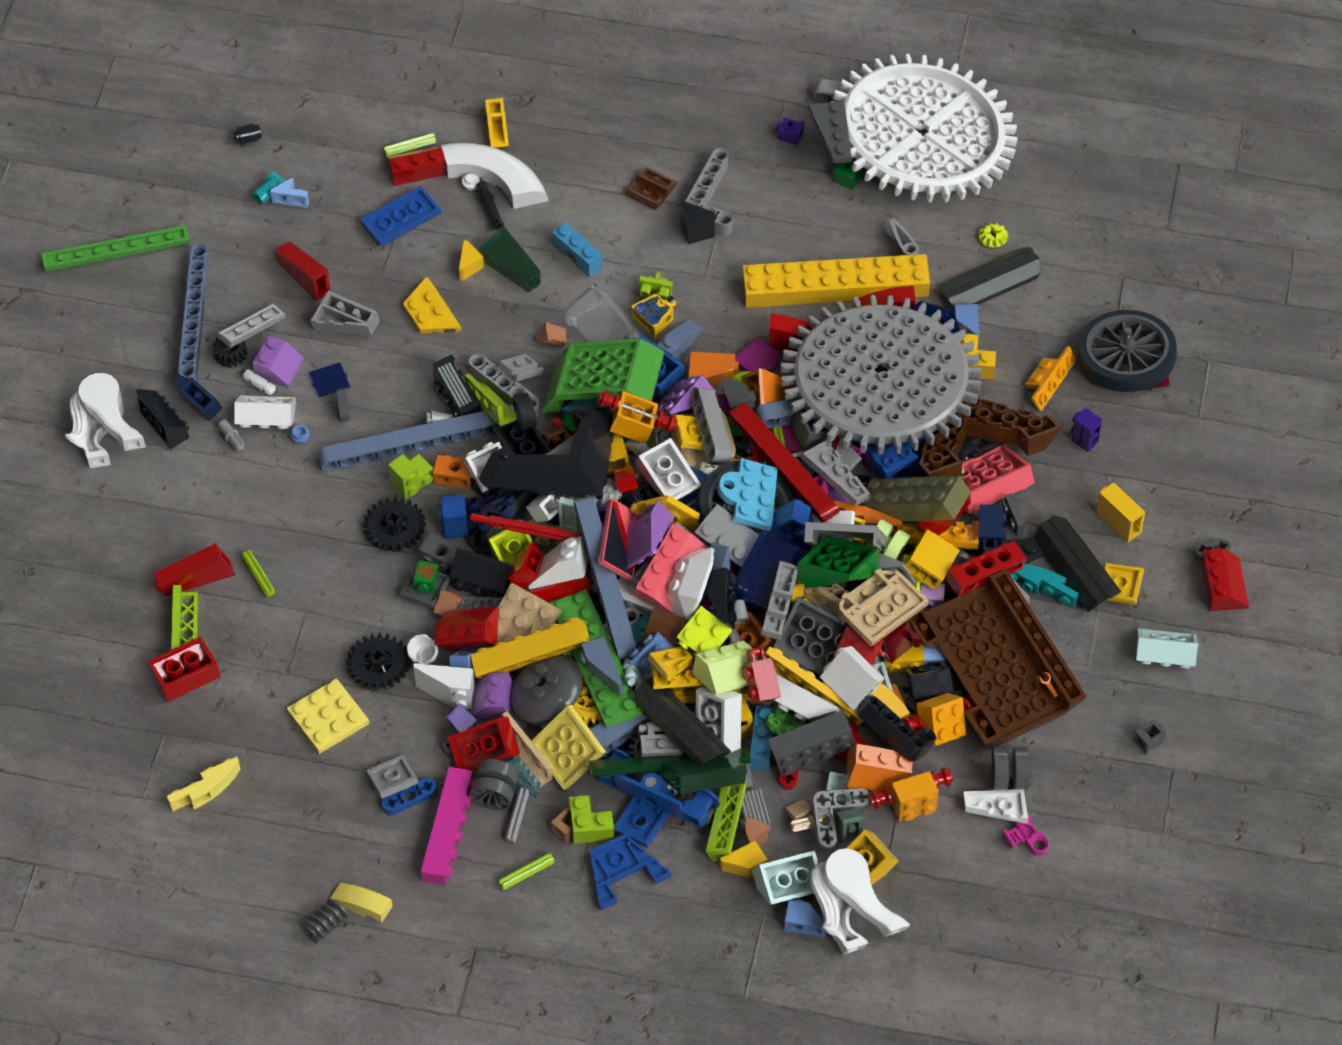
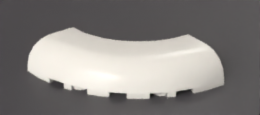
M451 143L440 145L446 160L448 179L463 177L469 173L476 174L483 181L499 186L510 200L513 209L548 202L547 194L539 178L526 164L502 150L481 144Z

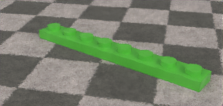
M184 225L41 254L45 272L190 243L187 228Z

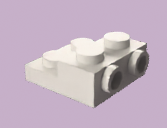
M493 442L488 443L479 452H476V450L469 452L463 461L471 477L475 478L482 493L489 489L479 481L478 477L490 455L502 448L499 442L495 444Z

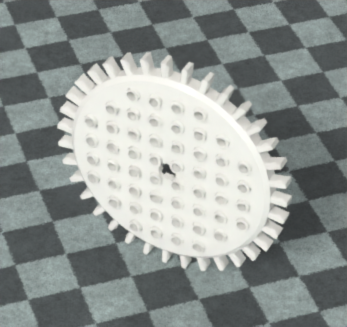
M906 54L904 63L898 64L894 55H890L889 66L884 67L879 58H877L873 66L876 70L872 71L864 63L860 70L864 77L851 71L849 80L854 85L842 80L839 89L846 93L835 90L833 100L844 102L851 155L852 158L855 157L857 160L853 163L852 170L855 172L865 167L868 171L864 180L868 182L876 175L881 179L879 189L881 190L886 187L887 183L896 185L895 196H899L902 188L911 190V200L916 199L918 192H927L928 202H932L935 193H942L944 201L949 202L950 192L956 191L960 199L963 200L966 195V187H969L975 195L979 194L981 188L977 183L979 181L988 189L991 188L993 179L988 174L1000 180L1003 171L996 167V165L1008 170L1011 161L1004 157L1011 159L1014 157L1016 149L1006 146L1016 147L1018 137L1005 134L1015 135L1017 125L1004 124L1012 121V112L1000 113V111L1005 110L1006 100L994 103L992 100L996 98L998 91L994 89L985 93L983 89L985 88L986 80L982 79L977 84L971 81L973 71L971 70L964 77L957 74V63L951 67V70L942 68V58H939L936 65L933 66L927 65L926 55H922L918 64L912 63L910 54ZM925 128L928 133L925 136H921L922 133L915 129L922 130Z

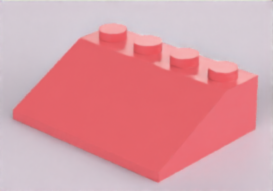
M1004 444L975 459L971 457L962 462L965 471L962 474V479L967 477L971 479V503L965 509L968 514L978 512L980 505H993L995 502L1005 498V495L1014 494L1035 484L1031 464Z
M672 524L633 595L655 608L674 614L667 594L677 562L680 558L700 548L709 547L690 532Z

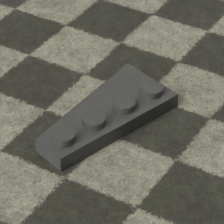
M844 102L808 104V110L812 113L815 125L819 128L820 135L826 143V148L833 163L852 162Z

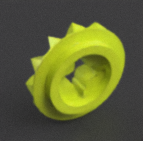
M989 222L988 225H983L979 230L978 237L983 245L996 248L1006 243L1008 233L1004 226ZM991 231H993L994 234H996L995 239L994 236L990 234Z

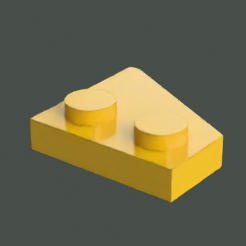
M680 646L649 653L648 660L666 681H670L692 664L693 656Z

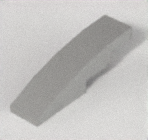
M782 561L779 562L761 635L780 640L795 586L798 566Z

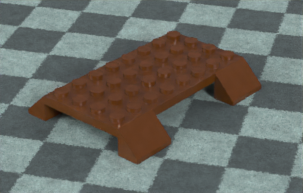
M1006 569L989 576L987 584L928 611L922 609L907 620L914 632L919 635L920 642L924 648L939 649L974 706L966 710L965 715L984 745L999 746L1067 714L1087 697ZM1042 672L1049 673L1051 675V685L1058 696L1054 698L1045 684L1036 681V676H1040L1044 681L1045 676Z

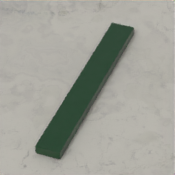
M747 748L738 749L718 759L716 757L711 759L710 762L702 766H698L686 753L673 756L589 761V769L592 776L750 764L751 756Z

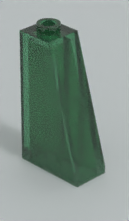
M504 226L478 248L479 253L483 256L484 263L528 293L540 285L541 274L539 268Z
M737 757L714 758L702 766H698L692 759L663 760L662 778L680 794L745 784L747 768Z

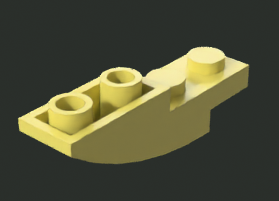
M238 758L226 759L215 767L205 769L204 772L200 773L201 781H195L181 790H175L168 795L167 799L172 812L188 804H191L193 809H196L219 795L239 773L240 764Z

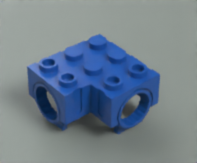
M924 437L918 438L919 444L916 451H914L908 441L902 443L901 454L896 453L894 444H884L883 455H879L877 444L867 443V449L861 455L879 479L893 478L897 472L904 468L906 470L895 478H909L912 472L918 470V456L915 453L923 449ZM855 441V446L860 448V442Z

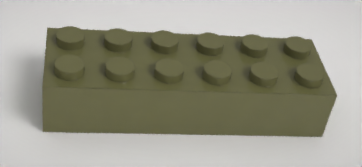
M960 475L872 479L866 488L870 493L868 499L858 505L883 512L902 522L954 520L971 491Z

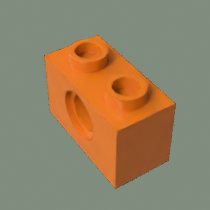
M438 455L433 471L434 484L471 490L474 478L471 477L463 462L465 458Z

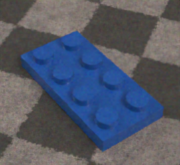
M419 186L361 218L360 222L381 247L441 214V208L423 187Z

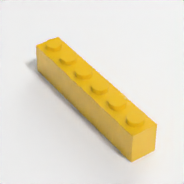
M570 618L566 620L567 623L561 625L552 624L546 630H534L528 636H517L512 638L513 641L507 643L499 642L494 645L495 647L489 649H478L477 653L471 654L475 676L482 679L489 673L509 672L548 657L582 648V643L590 641L586 623L578 618Z

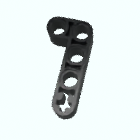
M873 695L867 696L857 711L858 716L909 761H917L926 755L937 739L936 734L930 729L923 728L918 732L914 731L880 699Z

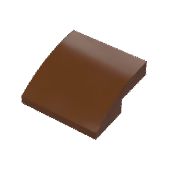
M645 167L637 175L636 181L627 188L626 195L657 210L670 195L677 181Z
M654 607L640 647L644 646L643 641L650 634L654 636L657 632L674 647H680L677 636L690 620Z

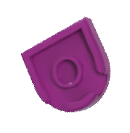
M757 337L735 356V361L739 362V367L744 371L752 372L756 369H764L773 372L777 367L778 355L773 347Z

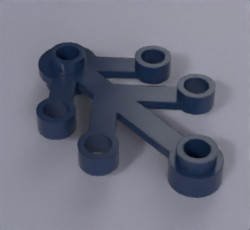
M499 490L484 499H479L476 496L470 498L465 504L466 511L470 514L467 522L468 526L472 530L478 527L481 532H485L490 528L489 524L470 521L472 513L478 514L481 512V515L488 516L489 513L511 519L514 516V510L510 505L515 502V496L512 493L504 495Z

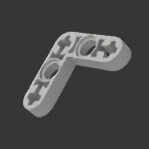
M857 788L820 791L814 795L812 810L817 844L821 849L830 850L837 841L833 811L846 808H865L870 801L868 797L870 793L867 790ZM861 794V797L865 799L863 803H861L860 799L853 798H857L858 795ZM836 796H844L846 803L843 805L838 804ZM820 797H822L823 801H827L823 806L820 802H817ZM826 816L829 819V824L826 826L820 824L819 817ZM826 830H828L827 838L831 839L829 844H826V841H822Z

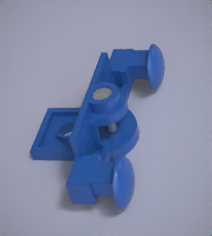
M611 749L609 751L610 759L631 757L620 749ZM655 773L646 774L640 782L626 777V774L598 776L600 782L633 797L614 825V833L620 836L627 834L636 843L646 848L650 846L670 814L702 828L709 818L707 812L709 808H718L720 806L718 797L712 791L703 787H697L693 790L695 797L692 802L685 800L682 803L674 799L672 792L666 787L664 779ZM640 819L646 821L641 826L636 825V822Z

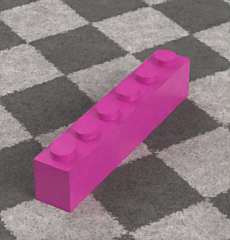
M449 767L421 869V877L424 882L446 885L447 879L452 877V860L455 861L457 858L458 849H456V845L462 839L461 826L466 824L467 814H465V811L471 805L470 791L475 780L471 770Z

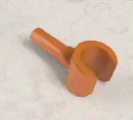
M1042 672L1045 676L1044 681L1040 676H1036V681L1045 684L1054 698L1058 696L1051 685V675L1049 673Z

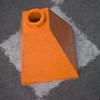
M756 369L743 375L744 384L748 386L750 391L754 390L756 394V407L766 403L786 400L785 390L795 388V386L782 387L781 376L764 369Z

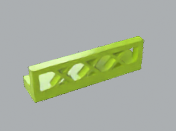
M470 373L464 375L466 385H470L481 404V408L499 426L517 420L516 413L483 381L479 383Z
M173 585L171 650L198 638L199 594L198 591L182 592L181 585ZM183 598H194V602L187 607L183 604ZM187 613L193 616V619L188 624L182 620ZM190 630L193 636L186 640L182 637V634Z
M722 782L719 794L720 806L716 808L706 848V853L712 862H720L722 855L731 854L747 786L745 782ZM734 788H740L739 793Z

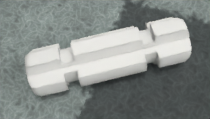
M250 369L243 373L245 380L251 382L260 390H265L264 392L268 395H272L275 392V385L270 382L267 383L268 381L258 374L254 375L255 372Z

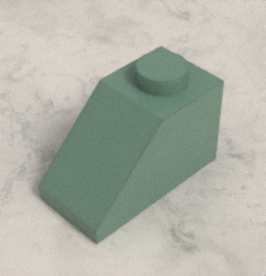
M846 808L836 812V825L842 843L855 840L862 833L863 817L856 808Z

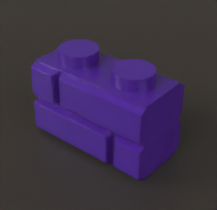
M1085 408L1074 415L1072 419L1074 425L1071 428L1072 442L1078 446L1081 445V448L1088 452L1099 442L1102 418L1096 414L1093 415L1092 411Z

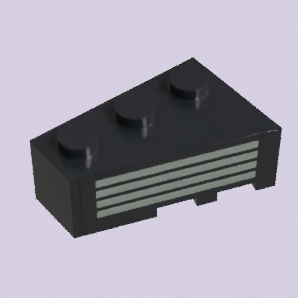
M451 354L433 363V387L437 393L440 392L444 404L446 406L449 405L453 417L481 412V404L470 385H466L462 379L463 373L461 369L457 371L454 366L455 358Z

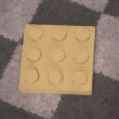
M511 583L499 605L497 642L507 643L513 641L512 638L528 636L534 630H546L548 626L556 623L562 610Z

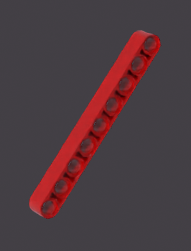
M743 402L728 412L730 419L772 467L778 468L777 473L798 497L811 507L813 514L822 523L840 513L835 502L747 403Z

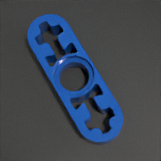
M424 778L418 781V784L383 798L382 808L384 813L395 815L434 797L437 792L436 783L433 779ZM428 786V788H431V790L427 791V789H424V787ZM413 793L415 797L412 800H405L404 795ZM391 802L394 804V807L391 808V806H388V803Z

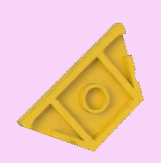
M428 277L418 285L403 303V308L420 333H441L447 329H455V332L461 331L460 324Z
M669 495L632 504L631 511L638 515L659 501L675 516L671 524L678 522L693 534L697 530L700 513Z

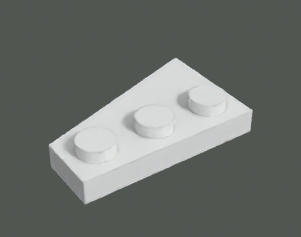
M1024 789L966 791L963 793L965 812L1028 824Z

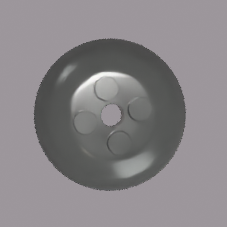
M564 655L548 657L527 665L517 676L511 690L510 700L515 714L522 721L530 724H538L546 720L551 722L568 705L573 706L582 691L580 687L581 680L583 679L580 667L573 659Z

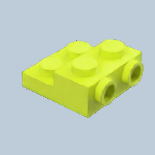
M700 606L677 636L679 639L678 644L686 650L690 647L695 651L694 656L696 657L698 653L719 648L732 632V629Z

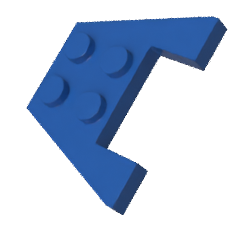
M623 834L590 850L600 910L617 903V898L609 885L641 869L646 868L655 884L671 877L669 869L660 865L657 859L648 855L627 834Z

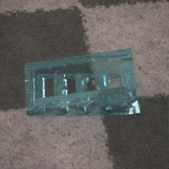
M517 755L509 762L519 772L517 784L522 788H527L529 794L536 798L539 794L541 783L522 758Z

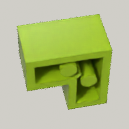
M402 454L388 464L391 486L405 500L410 496H414L418 490L433 481L434 468L419 454L411 460Z
M589 795L569 797L573 844L611 841L614 839L612 811L591 813Z

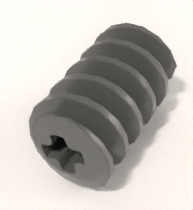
M331 899L327 902V905L325 904L321 907V910L315 911V915L309 916V920L303 921V927L308 937L317 944L319 943L317 936L324 939L323 931L330 934L329 926L336 929L335 921L342 924L341 916L348 918L349 915L342 905Z

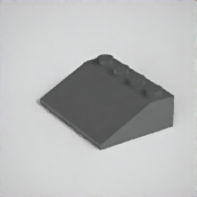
M797 597L787 613L780 640L776 639L773 647L779 649L786 658L793 659L805 668L822 675L824 672L823 668L829 662H832V658L847 625H850L847 622L842 623L838 617Z

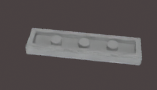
M272 304L219 332L218 338L231 348L285 319V313Z

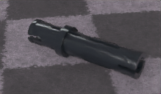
M481 181L483 188L478 182L476 188L481 196L480 201L485 206L493 229L499 230L497 223H499L500 228H503L504 222L495 205L494 195L490 193L486 181Z

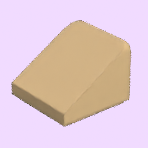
M803 799L785 807L792 820L807 817L808 814L813 815L812 808Z

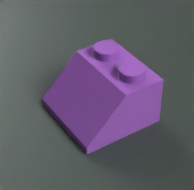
M269 335L253 362L254 375L258 374L267 381L289 388L304 361V357L286 341Z
M509 672L489 673L475 684L471 715L475 719L500 718L506 711L510 714V697L514 683Z

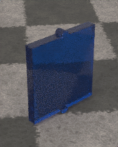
M341 363L310 372L313 381L312 385L316 388L319 398L336 393L337 389L350 388L347 373L344 372Z

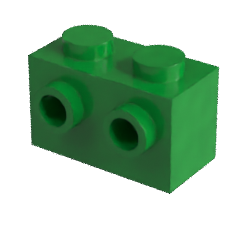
M855 157L852 158V162L836 164L833 169L834 183L854 190L867 169L862 167L854 172L852 167L853 163L857 161Z

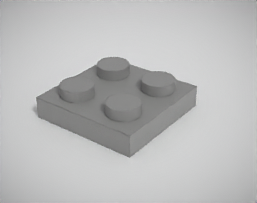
M404 755L366 770L368 777L381 798L418 784V779Z

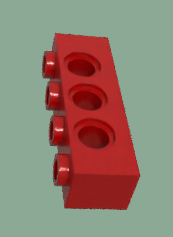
M1015 541L1003 543L997 549L987 550L976 558L971 557L963 564L953 565L949 569L946 580L957 597L987 584L989 576L1006 569L1009 574L1023 569L1027 558Z

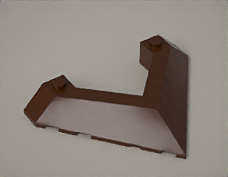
M977 398L976 404L963 401V404L971 407L970 416L968 417L956 412L955 415L962 418L961 426L958 428L947 422L945 425L949 428L948 437H944L938 430L932 432L935 436V442L933 445H930L927 440L925 441L919 467L928 477L960 475L962 478V461L958 458V454L966 436L1017 445L1027 456L1044 451L1061 431V426L1051 416L1033 415L1034 412L1021 408L1018 411L1009 409V405L982 398Z

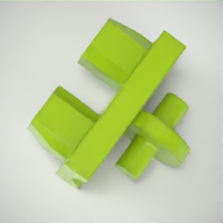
M657 272L656 277L640 276V297L648 298L653 293L658 294L665 300L673 294V282L661 278V272Z

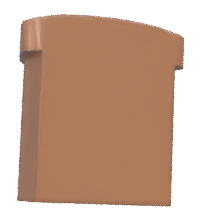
M545 322L539 330L535 341L542 344L551 343L564 347L567 344L566 329Z
M440 590V596L433 612L443 616L447 611H456L462 596L454 591Z
M747 818L745 823L747 845L756 841L760 847L768 842L769 827L759 820Z

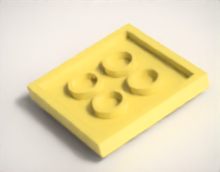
M337 678L287 708L289 715L319 754L369 724V719Z
M572 705L564 708L532 740V743L552 766L553 776L563 790L568 789L589 769V761L598 760L606 752Z

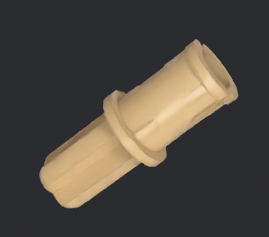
M808 814L807 817L792 820L790 822L792 832L806 829L814 830L813 815ZM820 816L819 822L822 825L829 824V819L826 816Z

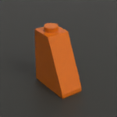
M691 352L689 378L703 375L713 387L722 384L721 378L723 377L732 380L735 373L739 371V362L735 361V354Z

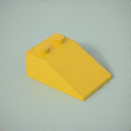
M866 829L846 848L855 850L864 857L868 864L871 885L884 877L899 862L873 832Z

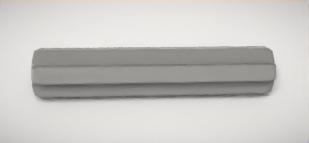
M521 787L518 789L505 835L507 842H516L529 796L527 788Z

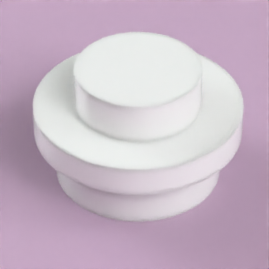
M469 173L462 178V185L469 191L477 189L476 184L480 183V179L476 174Z

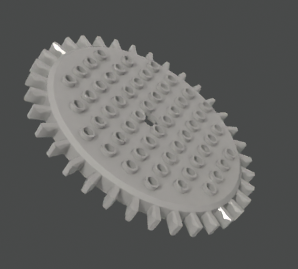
M871 295L869 305L861 306L858 297H854L853 308L847 310L844 304L838 301V313L834 315L826 307L822 308V317L825 319L822 322L812 315L809 317L808 325L813 328L811 331L799 325L797 335L804 338L803 341L790 337L789 347L797 349L798 352L784 349L783 360L795 362L781 363V373L794 374L793 376H781L782 387L795 386V388L785 390V399L799 397L800 400L791 403V411L794 413L801 409H806V412L801 414L800 422L804 424L814 418L817 422L813 425V432L818 433L824 427L829 430L827 442L829 443L837 435L844 437V449L850 446L852 440L860 442V453H865L867 443L877 444L879 455H883L884 444H894L896 453L901 454L902 443L908 441L914 451H916L919 444L918 438L925 437L927 442L933 445L935 436L932 432L938 430L944 437H948L949 428L945 425L947 422L958 428L961 426L962 418L955 415L956 412L968 417L970 416L971 407L963 404V401L973 404L977 403L978 394L967 392V390L980 391L981 381L968 378H981L982 367H968L969 365L979 364V354L965 356V353L974 350L973 341L964 344L959 343V341L965 339L966 331L962 329L952 334L950 331L954 328V319H950L942 325L939 323L941 319L940 310H937L929 317L925 315V303H922L917 311L910 309V298H906L903 306L899 307L893 306L894 300L892 295L888 296L886 305H877L875 295ZM879 364H882V367L889 370L888 372L882 371L877 373L875 369Z

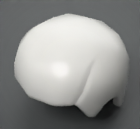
M425 634L414 636L407 645L408 655L416 664L430 665L436 660L439 653L438 646L434 645V640Z

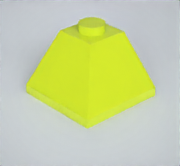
M503 530L488 539L490 551L494 559L508 564H513L515 555L529 543L533 542L529 534Z

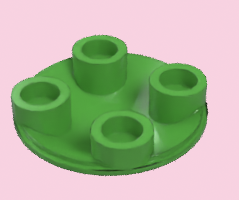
M780 708L769 714L766 719L768 728L776 735H781L805 724L804 721Z

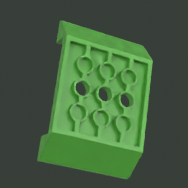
M641 338L570 343L557 358L542 409L543 413L561 412L564 400L598 398L600 392H604L605 389L609 390V395L612 396L616 394L621 396L622 392L625 391L652 402L664 351Z

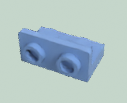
M659 632L654 636L650 634L643 641L644 646L641 649L637 647L630 654L631 660L629 665H635L647 677L652 673L651 663L648 660L649 653L675 648Z

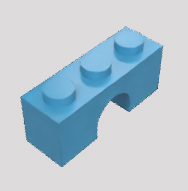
M566 222L552 232L553 246L564 256L572 253L577 261V267L588 277H591L603 268V254Z
M756 706L750 752V770H770L771 749L768 739L773 738L774 733L768 728L766 719L769 714L776 711V708Z

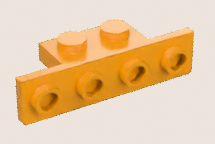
M1070 346L1065 348L1058 359L1043 358L1025 383L1028 389L1036 390L1031 399L1038 411L1043 410L1077 360Z

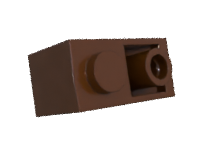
M553 426L540 432L551 450L565 441V430L563 428Z

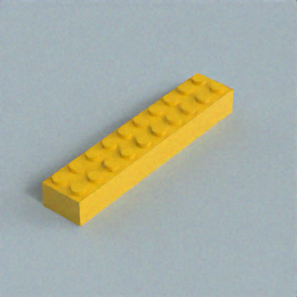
M926 254L743 265L746 308L834 303L838 301L850 302L853 301L854 297L860 298L877 291L905 286H914L915 297H929L930 292Z

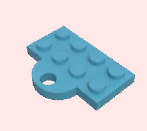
M741 458L738 464V472H728L721 477L717 490L723 501L734 506L733 522L770 532L773 523L778 468ZM724 485H729L732 489H727Z

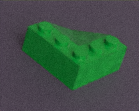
M826 535L798 562V582L808 587L818 588L851 580L870 578L879 569L878 548Z

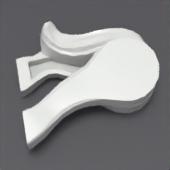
M95 373L86 377L81 382L79 390L70 399L69 408L73 429L70 434H65V438L76 446L83 448L89 467L96 468L111 464L107 451L99 445L100 440L107 433L115 437L125 451L145 448L144 437L137 430L131 428L122 418L124 406L117 380L106 373Z
M839 849L832 853L824 863H819L811 871V887L824 915L822 929L833 936L843 955L863 949L868 944L864 937L850 927L849 914L852 907L862 917L876 925L885 937L904 931L910 926L901 916L892 913L879 902L871 886L868 864L857 851Z

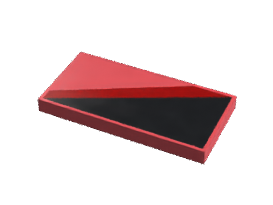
M610 499L607 502L598 564L629 581L634 576L635 565L630 568L627 567V528L637 514L616 500Z

